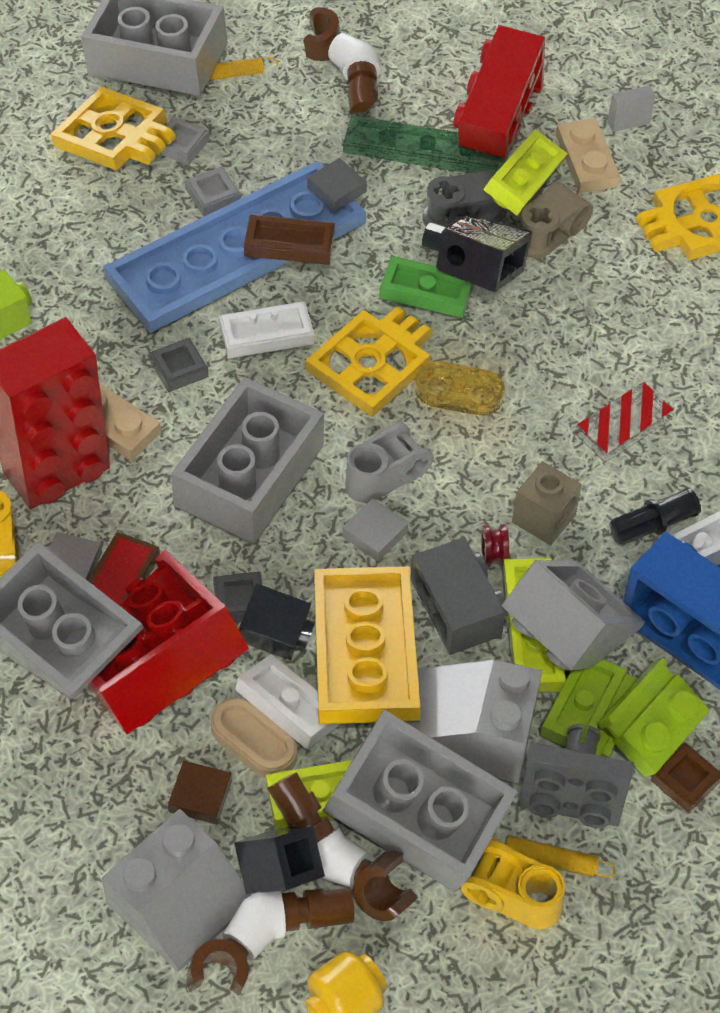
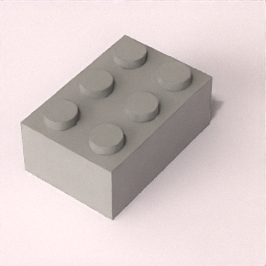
M102 0L81 36L88 74L201 96L228 43L224 6L195 0Z
M243 377L171 473L174 506L245 541L255 544L323 448L324 413L247 377Z
M384 709L322 811L387 851L402 852L403 861L456 892L470 878L518 791Z

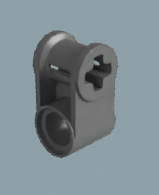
M478 171L472 174L450 177L440 176L431 180L427 187L429 204L424 208L422 214L425 226L429 223H435L447 227L463 216H472L496 223L501 222L508 212L507 209L500 207L493 197L483 190L493 177L492 173ZM449 215L448 220L445 221V216Z

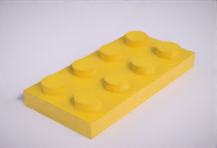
M409 566L314 569L319 724L373 723L377 721L384 709L404 722L420 721V695Z

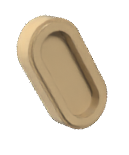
M229 698L220 702L214 708L211 714L213 737L257 775L266 778L267 774L290 771L295 767L297 762V744L295 739L248 700Z

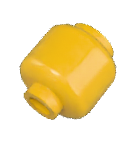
M343 951L310 974L307 980L310 998L304 1003L309 1013H378L384 1006L383 992L387 989V983L380 969L369 956L363 953L357 956L352 952Z

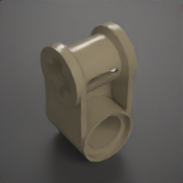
M555 182L542 195L527 204L522 209L521 214L523 229L532 232L527 257H545L568 238L575 236L584 229L593 213L592 204L560 182Z

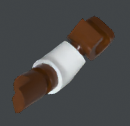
M325 7L313 8L310 11L309 17L311 28L315 35L308 34L303 39L306 57L314 61L331 60L343 71L345 79L348 80L350 114L367 111L378 99L377 77L380 75L381 67L376 51L369 43L346 33H341L339 19L334 11Z
M297 772L267 787L288 826L313 825L325 877L321 879L354 889L353 894L357 904L364 913L379 921H391L418 899V896L412 889H399L388 878V874L402 863L403 853L394 850L386 851L371 862V854L349 840L343 834L340 827L333 828L327 816L320 817L317 812L321 809L319 801L313 791H307Z
M350 887L324 890L323 888L303 891V897H297L295 892H257L244 899L224 931L223 939L205 942L196 950L187 971L186 984L189 991L192 992L202 985L204 980L203 967L211 963H220L225 965L232 973L233 981L230 990L240 995L248 978L249 965L247 959H255L274 939L284 938L285 932L297 931L300 929V924L306 923L308 929L354 923V901Z

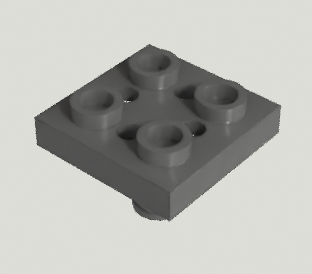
M574 724L568 728L566 749L530 742L518 807L528 808L533 814L541 817L550 818L562 815L577 818L583 824L595 828H603L608 825L619 826L631 782L634 762L596 755L601 735L598 729L588 725L584 744L580 742L583 724Z

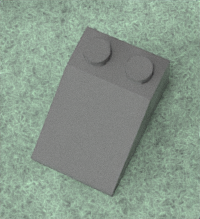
M38 541L0 578V650L15 663L72 699L143 629L142 623Z
M498 660L418 669L420 721H406V723L497 779L519 783L543 670Z

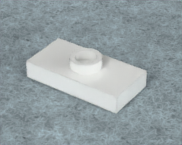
M305 301L219 315V326L228 359L314 344V331Z

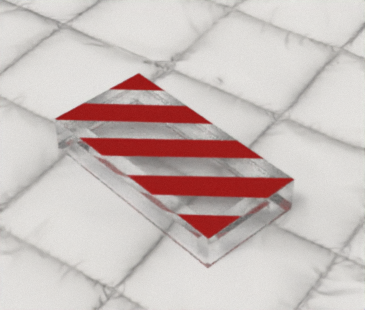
M642 382L578 423L575 434L606 463L672 420L674 409L645 382Z

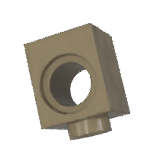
M542 461L516 491L512 523L551 546L576 516L582 484Z

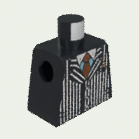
M463 216L447 227L429 223L423 233L422 246L439 252L436 267L440 272L489 291L497 292L523 273L532 232L472 216Z

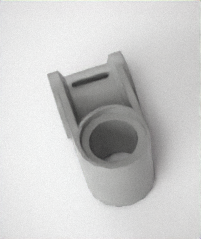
M403 422L395 423L386 428L382 433L361 444L355 445L350 450L347 457L345 490L352 499L362 503L369 502L372 498L378 500L403 484L411 483L423 476L431 467L434 456L427 448H421L410 437V429Z

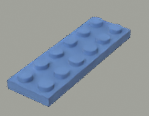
M316 161L103 266L104 278L148 332L152 333L291 262L244 256V241L250 214L335 223L334 239L366 224V211L353 200L334 212L307 188V177L324 167L319 161Z

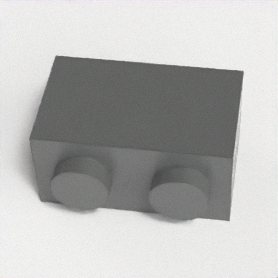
M465 537L412 555L410 580L449 655L502 637L504 619L508 616V612L502 607V604L505 602L502 592L499 589L493 590L487 579L488 571L482 555L479 552L473 553Z

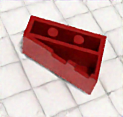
M498 25L493 39H486L480 56L481 68L479 72H472L468 82V99L465 104L459 103L455 112L453 126L458 128L459 146L503 158L507 157L521 130L522 124L520 121L523 113L529 115L533 108V102H529L531 93L540 94L544 87L545 36Z

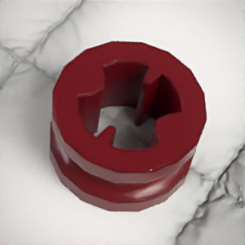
M500 524L496 530L491 529L489 525H482L481 551L486 567H490L493 562H499L503 567L504 559H509V533L506 524Z

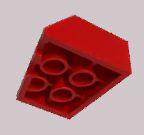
M166 549L155 559L158 568L145 581L137 577L125 589L129 596L120 605V607L142 623L143 629L88 684L109 715L126 734L150 722L157 713L177 699L190 694L197 685L217 671L230 666L237 657L249 650L227 607Z

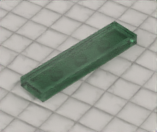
M355 115L350 117L343 142V153L468 174L487 171L492 173L493 176L509 159L511 152L510 149L507 157L503 158L459 146L458 132Z

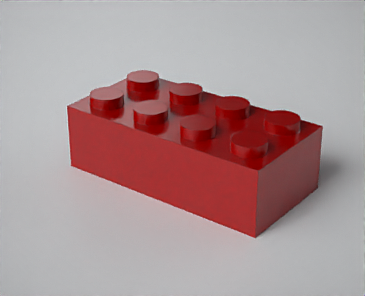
M67 317L0 349V461L4 475L30 510L43 503L49 504L58 500L64 492L83 482H92L98 479L104 471L110 469L96 354Z

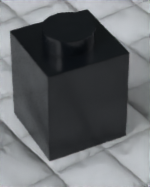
M256 583L239 626V631L247 645L281 658L292 660L296 647L306 649L315 622L307 619L312 603Z
M313 825L275 829L234 842L246 894L285 891L325 877Z

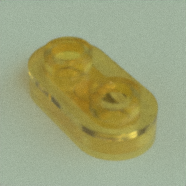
M432 361L421 366L416 373V396L422 403L428 406L478 416L493 414L502 406L505 390L504 382L500 376L492 371L448 362ZM433 387H440L443 390L433 389ZM482 395V396H485V398H480V397H475V396Z

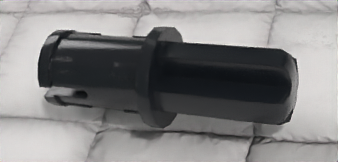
M689 487L658 501L648 499L644 502V507L610 521L609 526L612 538L619 544L624 545L653 532L661 535L667 531L668 526L690 517L698 516L701 513V504L697 494Z

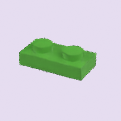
M391 256L380 285L379 298L463 318L474 284L440 272L434 265Z

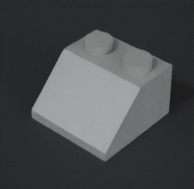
M535 560L502 604V607L514 617L512 624L524 635L539 640L548 649L546 651L548 658L565 670L594 667L640 630L645 623L640 616L577 560Z
M178 809L102 877L106 903L177 972L192 960L200 946L205 942L214 940L227 928L242 901L251 896V894H246L243 881L218 844L181 809Z

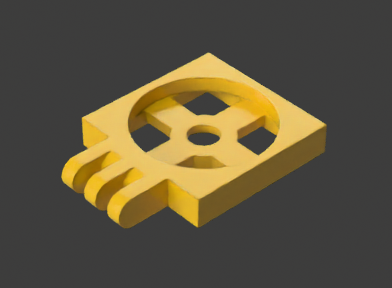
M102 86L50 134L53 144L57 148L114 170H118L129 158L149 165L156 158V155L161 154L166 149V145H170L176 139L174 131L164 126L167 123V118L163 108ZM132 114L138 115L143 120L137 127L125 123ZM106 123L116 124V126L111 129H101V127ZM82 125L92 128L83 139L76 137ZM117 137L122 139L113 150L99 146L107 138Z
M720 173L654 191L653 203L656 208L643 211L636 217L639 227L644 228L643 233L647 240H651L650 245L654 252L680 246L688 261L720 252V206L710 204L705 196L706 193L720 191ZM687 199L693 209V213L676 218L674 204L677 201ZM710 212L717 219L713 222H707L701 218V215ZM700 230L708 233L710 237L700 236L692 231Z
M399 306L395 307L381 320H378L363 309L305 360V370L373 417L430 365L431 355L420 347L431 338L433 329L426 324L417 329L420 321L412 315L404 320L406 311ZM358 338L378 339L374 344L360 345L354 341V339ZM396 348L400 351L406 363V367L401 372L386 363V357ZM335 351H338L350 360V365L340 374L330 369L329 366ZM370 356L376 360V364L373 367H364L360 364V359ZM372 376L385 384L375 394H366L355 386L364 377Z

